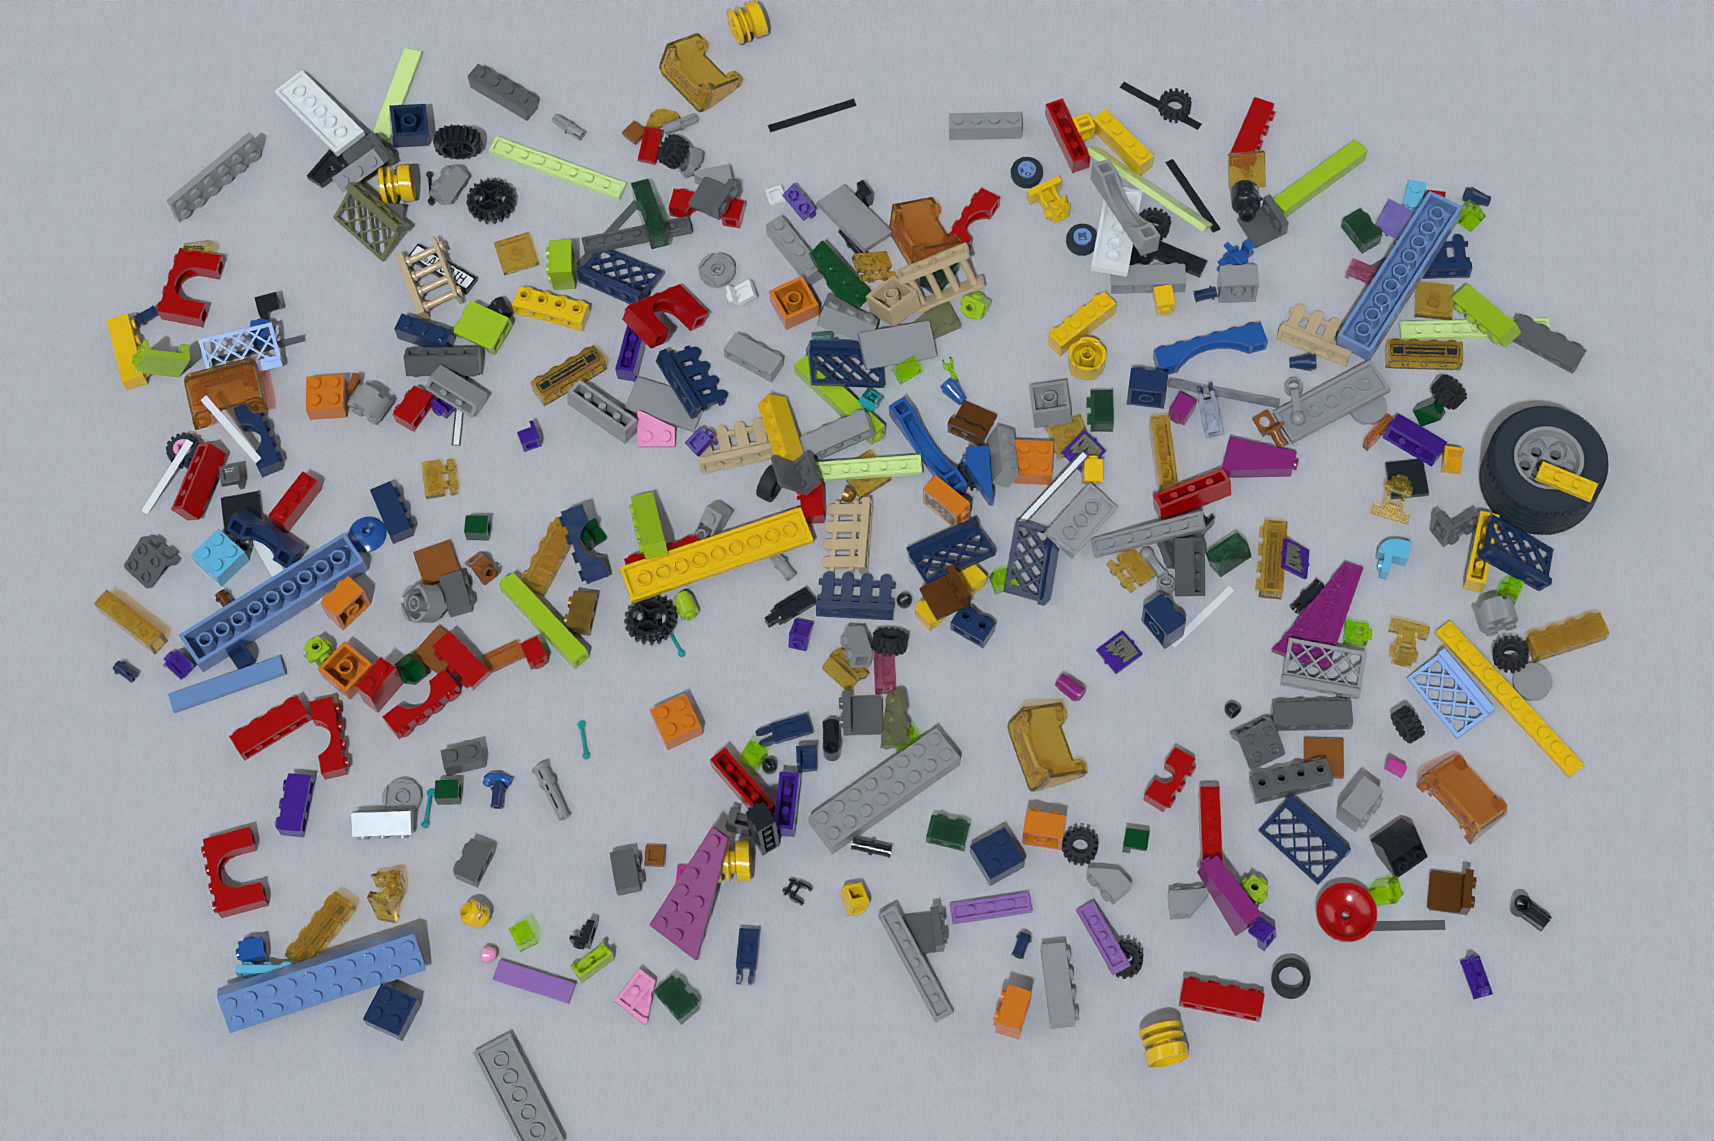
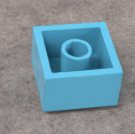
M219 529L191 554L194 562L221 587L249 562L245 552Z

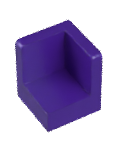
M533 420L529 421L531 427L517 432L524 452L542 446Z

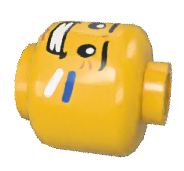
M470 900L464 903L460 909L461 921L472 928L480 929L488 924L490 920L489 907L479 901Z

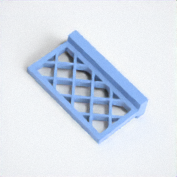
M272 322L198 340L208 373L209 384L284 365ZM269 327L271 335L268 340L258 336L261 328ZM245 332L254 336L249 345L239 340ZM229 336L236 340L231 349L221 344L225 337ZM256 337L265 342L261 352L251 347ZM212 341L217 344L213 354L205 349L204 342ZM237 342L247 347L243 356L233 351ZM267 344L275 348V356L268 357L263 354ZM219 346L229 351L225 360L215 356ZM249 348L259 354L255 361H249L244 358ZM231 353L241 358L237 365L232 366L226 362ZM212 358L222 362L218 370L211 371L209 363Z
M1445 648L1407 678L1456 739L1495 712L1494 706ZM1437 661L1443 667L1442 674L1430 673L1431 666ZM1419 675L1428 676L1426 686L1418 685L1414 679ZM1430 676L1442 678L1441 687L1429 686ZM1444 678L1453 679L1455 689L1443 688ZM1428 690L1440 691L1439 701L1430 700ZM1442 691L1453 692V702L1441 701ZM1456 693L1465 694L1468 697L1467 704L1455 703ZM1440 706H1453L1452 715H1443L1440 712ZM1455 706L1467 708L1466 718L1454 716ZM1469 708L1478 709L1482 715L1477 719L1468 718ZM1453 720L1465 721V727L1457 732L1453 728Z

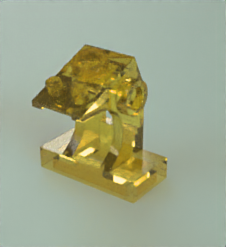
M1403 475L1392 476L1391 480L1387 479L1384 490L1388 492L1384 504L1373 503L1371 514L1408 525L1411 514L1403 512L1402 509L1406 497L1410 498L1413 487L1410 486L1411 481ZM1391 492L1402 495L1400 505L1389 503Z
M1392 618L1388 632L1397 634L1395 646L1391 645L1389 657H1392L1391 664L1411 668L1412 662L1416 663L1418 651H1416L1417 639L1426 641L1430 627ZM1400 642L1410 644L1411 647L1401 645Z
M400 870L378 871L371 874V877L376 887L385 889L381 893L370 891L367 899L378 920L396 923L399 918L396 911L406 892L404 877Z

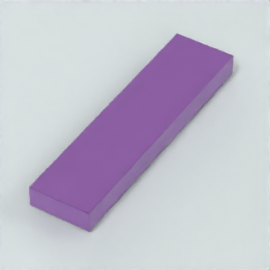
M1029 892L950 903V911L954 925L1032 913Z
M1092 901L1077 909V914L1112 975L1131 966L1095 902Z
M499 960L493 976L494 981L568 1004L576 986L573 982Z

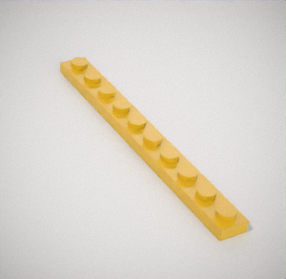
M1448 621L1435 632V636L1568 779L1585 765L1451 621Z

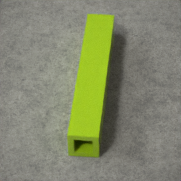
M1354 139L1274 197V201L1285 218L1364 162L1367 155L1365 146Z
M803 356L794 364L795 374L842 418L852 415L854 411L863 410L858 400L844 387L811 385L808 356ZM817 371L815 373V380H823L825 378L821 372ZM865 410L870 415L876 432L875 436L866 439V441L873 445L884 438L885 425L870 411Z
M514 572L501 579L499 583L501 592L574 669L590 658L588 650Z

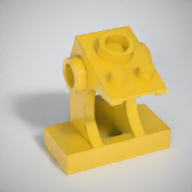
M1059 175L1027 190V202L1029 205L1038 202L1047 220H1051L1055 224L1070 216L1069 210L1071 207L1066 195L1060 198L1057 193L1062 190V180Z

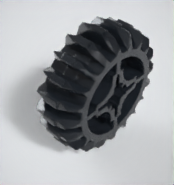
M451 124L450 126L445 125L444 128H439L435 132L433 144L438 155L450 158L451 160H464L476 157L480 153L482 137L481 133L471 126Z
M487 177V181L480 179V184L474 183V188H470V193L467 194L466 204L469 213L472 214L474 219L478 218L479 222L484 220L486 224L489 221L495 224V220H499L502 223V218L508 219V213H512V208L515 207L516 198L514 191L510 188L508 182L504 183L502 179L499 181L496 177L493 180ZM482 196L483 199L477 205L479 198ZM505 196L503 203L500 205L499 203L500 201H502L501 198Z
M654 596L653 599L648 598L633 603L634 606L629 605V611L625 612V629L629 632L631 638L635 637L636 642L641 640L642 644L645 645L649 641L651 646L653 641H657L660 644L661 638L667 640L666 634L672 635L673 633L671 629L676 626L674 623L676 621L675 610L671 608L669 602L665 603L666 600L664 598L659 600L658 596ZM640 613L642 619L639 621V624L635 625L636 617ZM665 615V622L660 627L658 622L661 620V617Z

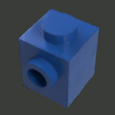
M263 318L251 320L250 327L269 323L270 321ZM269 327L261 328L258 336L265 340H268L271 335ZM249 333V337L252 341L254 336ZM256 337L252 344L254 347L264 345L265 342Z
M249 936L245 937L243 941H238L239 948L236 949L238 961L240 960L242 963L252 962L254 964L269 961L266 941L262 936L256 938Z

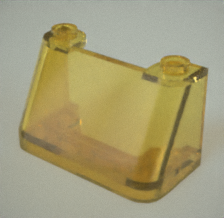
M695 33L666 44L659 64V70L662 76L698 112H704L736 90L741 85L743 78L736 71H730L725 75L705 55L707 51L706 40L699 33Z
M1062 702L1022 707L1008 722L1007 729L1026 784L1032 792L1080 779L1088 773L1087 766L1082 759L1077 758L1073 760L1061 727L1067 719V711Z

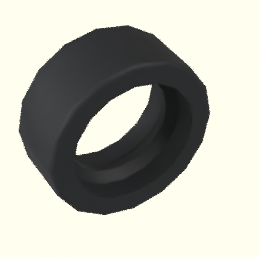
M772 464L764 471L756 489L757 497L767 502H772L782 488L777 483Z
M1287 958L1278 962L1271 976V983L1275 992L1287 999H1295L1302 996L1307 991L1311 981L1310 970L1306 964L1295 958ZM1293 967L1301 972L1303 982L1299 988L1288 990L1280 984L1279 974L1284 968Z

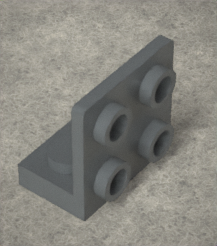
M1271 195L1264 197L1263 205L1256 212L1254 220L1243 222L1240 218L1237 219L1238 224L1247 238L1255 245V248L1287 234L1289 222Z
M1476 510L1453 525L1451 518L1440 511L1435 514L1429 530L1443 547L1448 544L1453 545L1460 539V536L1463 534L1469 535L1475 529L1474 526L1478 522L1477 519L1480 512Z
M1265 715L1229 731L1232 739L1239 742L1248 767L1251 770L1285 755L1273 720Z

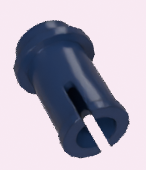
M1212 286L1193 291L1196 303L1208 299L1214 300V298L1218 297L1216 287Z
M152 305L140 313L137 312L133 317L139 326H144L145 322L159 316V314Z
M118 660L112 668L116 675L120 674L130 683L136 680L130 674L136 678L139 675L137 671L127 666L125 661Z
M493 783L490 807L502 809L504 792H506L505 785Z
M1020 932L1016 936L1017 941L1011 955L1018 959H1024L1028 944L1032 940L1029 934Z

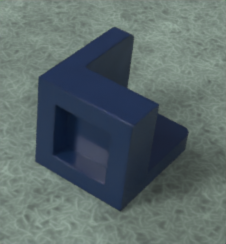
M242 639L226 649L227 654L238 670L256 663V660Z
M816 745L796 746L798 772L817 771Z

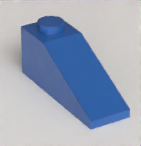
M989 446L966 447V454L962 455L963 466H967L968 475L987 504L993 506Z

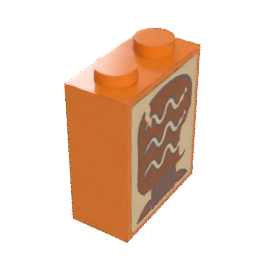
M935 475L923 488V504L952 527L970 520V502Z

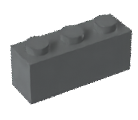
M1174 538L1175 596H1205V538Z

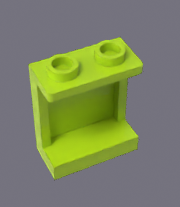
M470 300L469 304L462 311V317L455 323L453 333L457 338L468 340L487 349L490 354L496 356L513 324L508 317Z
M144 340L142 345L138 347L136 354H133L132 357L135 373L179 377L190 361L189 344L182 343L176 352L151 350L149 348V340Z

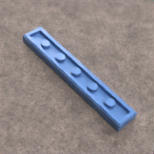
M277 656L168 694L173 712L177 713L286 675L281 657Z

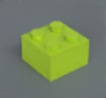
M571 239L549 240V247H546V258L548 259L546 274L548 275L549 284L552 283L553 290L576 289L575 254Z

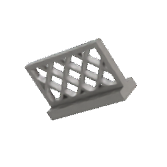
M1289 638L1280 685L1358 700L1367 652ZM1292 643L1301 645L1304 652L1295 657L1291 651ZM1315 647L1320 648L1324 654L1317 660H1314L1309 653ZM1333 651L1339 652L1343 657L1336 664L1328 656ZM1307 654L1312 663L1303 668L1298 658ZM1352 655L1362 656L1361 664L1355 668L1348 660ZM1326 657L1332 666L1323 672L1317 662ZM1294 661L1301 669L1296 674L1287 673L1288 665ZM1346 661L1352 670L1342 675L1336 666ZM1313 665L1321 673L1315 678L1310 677L1305 671ZM1334 668L1340 678L1330 681L1325 674ZM1354 672L1358 678L1357 685L1348 684L1344 677Z

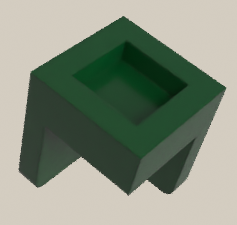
M1433 397L1417 403L1413 413L1420 426H1425L1442 419L1445 410L1441 402H1437L1438 399Z
M466 515L464 525L466 540L489 541L491 527L489 517Z
M593 518L582 529L580 540L587 550L590 551L607 540V536L599 527L597 519Z
M408 653L394 664L405 684L416 685L429 674L419 655Z
M459 779L435 781L434 799L437 805L461 804L462 785Z
M1126 827L1122 852L1130 853L1131 849L1147 851L1150 831Z

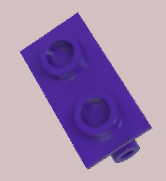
M793 183L784 192L783 198L803 221L807 217L814 218L816 216L815 206L800 188Z
M1470 955L1467 957L1468 959L1460 961L1473 1000L1493 995L1480 956Z

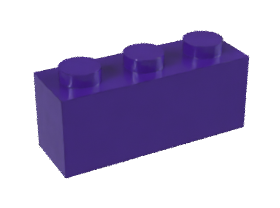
M628 325L625 330L615 371L618 379L635 382L646 343Z
M1399 413L1389 424L1383 436V439L1431 467L1439 459L1444 447L1448 443Z
M779 772L774 816L778 836L794 837L800 789L799 773Z
M288 773L287 779H284V796L279 801L280 816L275 821V827L280 835L304 838L315 784L311 775Z

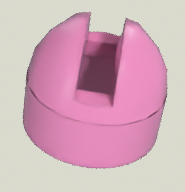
M484 946L483 962L490 963L496 960L497 951L493 947Z

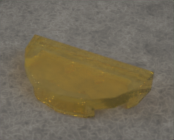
M666 108L657 109L650 114L646 126L660 129L662 124L671 122L676 117L680 119V116L676 111L666 110Z
M210 240L184 243L183 250L192 252V250L201 249V253H209L214 251L215 243Z

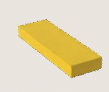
M1544 461L1535 478L1538 482L1591 502L1598 486L1596 482Z

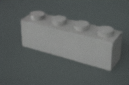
M1021 112L949 113V140L1021 139Z
M781 215L766 224L767 236L798 275L803 276L808 287L823 278L809 256V249Z
M1138 263L1129 265L1127 277L1110 274L1111 294L1153 293V287L1172 284L1173 293L1185 292V264L1154 263L1152 265H1143Z
M581 380L577 381L567 391L568 405L624 444L637 433L636 418Z
M863 409L854 411L852 415L845 418H838L832 424L823 425L814 432L805 433L799 440L803 452H812L816 462L876 435L870 415Z
M1065 942L1041 945L1040 952L1050 1029L1075 1027V1020H1079L1078 1008L1073 1006V1000H1076L1075 988H1071L1070 980H1073V970L1068 968V961H1071L1070 949H1066Z

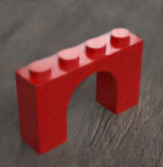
M179 248L178 253L174 256L173 268L168 273L167 285L163 287L162 299L157 304V312L162 320L204 328L209 313L205 303L183 299L179 296V290L186 280L196 276L220 280L225 262L221 255Z
M678 284L660 293L657 292L653 296L643 298L639 302L629 304L625 308L622 320L652 349L663 344L669 333V329L655 316L654 312H666L675 316L689 331L703 326L708 312Z
M245 827L204 838V846H201L203 857L207 859L205 871L211 879L208 887L211 895H214L215 901L212 902L214 913H218L221 918L268 906L265 887L261 882L233 888L223 884L222 881L223 868L230 859L257 851L254 833L251 828Z

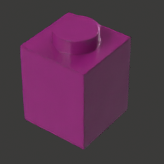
M1180 391L1169 408L1168 417L1176 424L1185 425L1196 408L1197 400Z

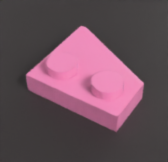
M637 411V447H675V427L642 411Z
M639 968L614 1002L642 1024L646 1025L655 980Z

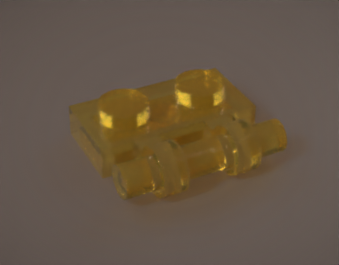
M887 251L853 254L852 261L856 272L864 273L860 275L862 282L873 283L875 280L886 281L892 276L896 277L895 271L889 272L892 264Z
M440 459L421 462L426 499L444 497V489H450V495L452 496L458 494L459 482L456 480L457 466L454 465V459H447V465L441 466ZM443 474H448L449 480L443 481Z
M1135 549L1119 554L1116 558L1119 564L1116 565L1113 560L1106 564L1110 569L1109 572L1118 578L1121 582L1120 585L1127 589L1129 593L1136 590L1133 583L1136 582L1139 587H1142L1156 576L1155 572ZM1125 569L1130 577H1126L1122 571Z

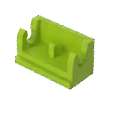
M601 942L597 948L575 964L570 965V968L580 982L584 983L615 959L604 942Z

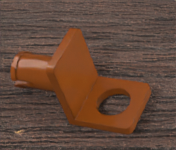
M1265 410L1252 418L1262 437L1270 435L1278 448H1283L1289 444L1280 431L1281 426L1285 423L1282 422L1277 425L1269 410ZM1261 417H1267L1269 419L1268 427H1262L1259 422Z
M477 552L464 562L466 566L473 570L483 585H487L499 575L486 555L481 552Z

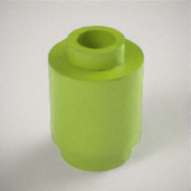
M688 591L676 594L674 596V604L681 619L690 621L696 618L699 610L692 595Z

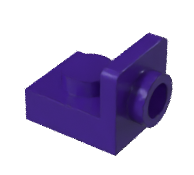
M440 398L437 401L434 399L430 401L432 411L439 417L442 415L447 419L456 410L455 407Z
M699 426L685 444L699 457L711 443L717 445L719 442L715 439L716 435L709 428L705 430Z
M795 619L789 632L788 647L807 651L808 640L814 623Z
M178 650L174 653L170 651L163 658L165 661L163 666L167 667L180 680L195 666Z
M1259 917L1248 929V933L1257 939L1258 948L1263 951L1277 937L1276 927L1262 917Z

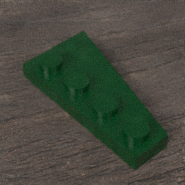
M822 240L809 253L810 258L819 273L824 277L827 282L826 285L829 290L831 289L834 296L859 309L867 301L866 295L872 291Z

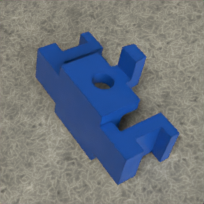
M1247 239L1242 243L1241 250H1239L1237 245L1233 247L1227 242L1223 247L1228 252L1218 261L1219 266L1216 270L1219 272L1220 266L1226 264H1247L1248 258L1254 254L1252 249L1255 248V245Z

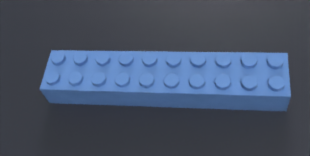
M1432 191L1428 192L1338 333L1337 346L1352 351L1351 353L1367 361L1372 359L1461 218L1462 206Z
M342 533L179 634V637L201 671L205 672L229 657L226 649L242 639L247 646L313 605L328 592L333 591L340 580L345 579L347 576L353 580L368 569L346 534Z
M410 926L220 987L217 991V999L229 1032L233 1033L381 985V983L384 984L426 970V961L414 926Z

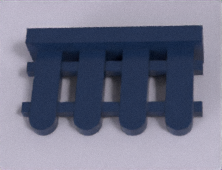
M1455 234L1452 241H1446L1422 279L1470 278L1473 267L1470 257H1466L1465 247H1468V241H1464V237L1461 234ZM1447 248H1453L1454 257L1448 258Z
M688 345L685 346L684 350L676 353L673 350L669 352L666 349L660 350L655 362L691 419L698 417L701 409L704 412L708 410L709 406L716 404L719 406L724 405L728 393L725 390L717 391L715 388L719 383V379L714 375H707L710 364L706 361H698L701 355L699 348H690ZM689 361H691V362L693 363L692 365H689V366H685V367L682 366L683 363H686V362H689ZM699 375H700L701 378H702V379L695 380V381H692V380L690 379V378H692V377L699 376ZM705 390H710L711 393L701 396L699 393Z
M827 571L823 574V579L819 578L818 583L822 585L821 595H817L816 600L817 617L893 621L894 599H891V589H895V582H892L890 575H882L880 582L873 581L872 575L866 573L862 575L861 581L854 580L853 574L846 572L842 575V580L834 579V574ZM834 586H841L840 596H833ZM853 587H860V597H852ZM872 588H880L879 598H871Z

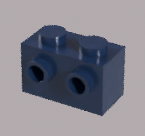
M971 606L959 610L950 623V630L981 648L985 647L996 629V623H994L992 618L980 615Z

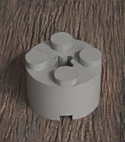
M359 383L349 398L347 405L353 409L352 411L360 417L365 415L368 417L367 420L377 425L392 402L386 396L382 399V396L379 394L380 392L365 383Z
M410 585L403 592L404 603H401V610L403 616L408 621L414 623H434L440 619L442 613L447 609V603L444 601L443 594L437 585Z
M1502 596L1487 599L1481 602V607L1477 609V606H1475L1473 609L1480 631L1485 633L1487 637L1496 635L1497 631L1504 629L1510 631L1517 627L1516 623L1519 619L1510 596H1507V599H1503Z

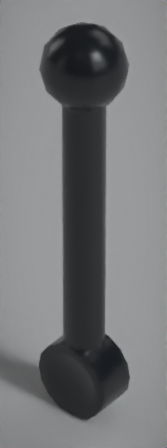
M428 171L426 173V176L428 177V186L430 192V190L432 189L431 185L433 173L431 171ZM429 195L428 204L433 206L435 199Z

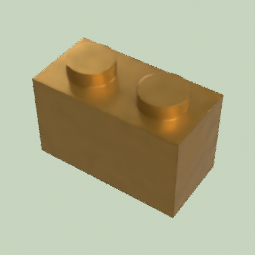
M574 590L572 597H569L568 608L570 609L569 613L565 614L564 625L570 633L591 636L598 605L596 593Z

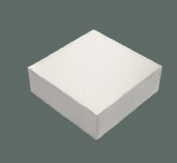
M782 185L764 190L770 208L787 203L782 196L784 194Z

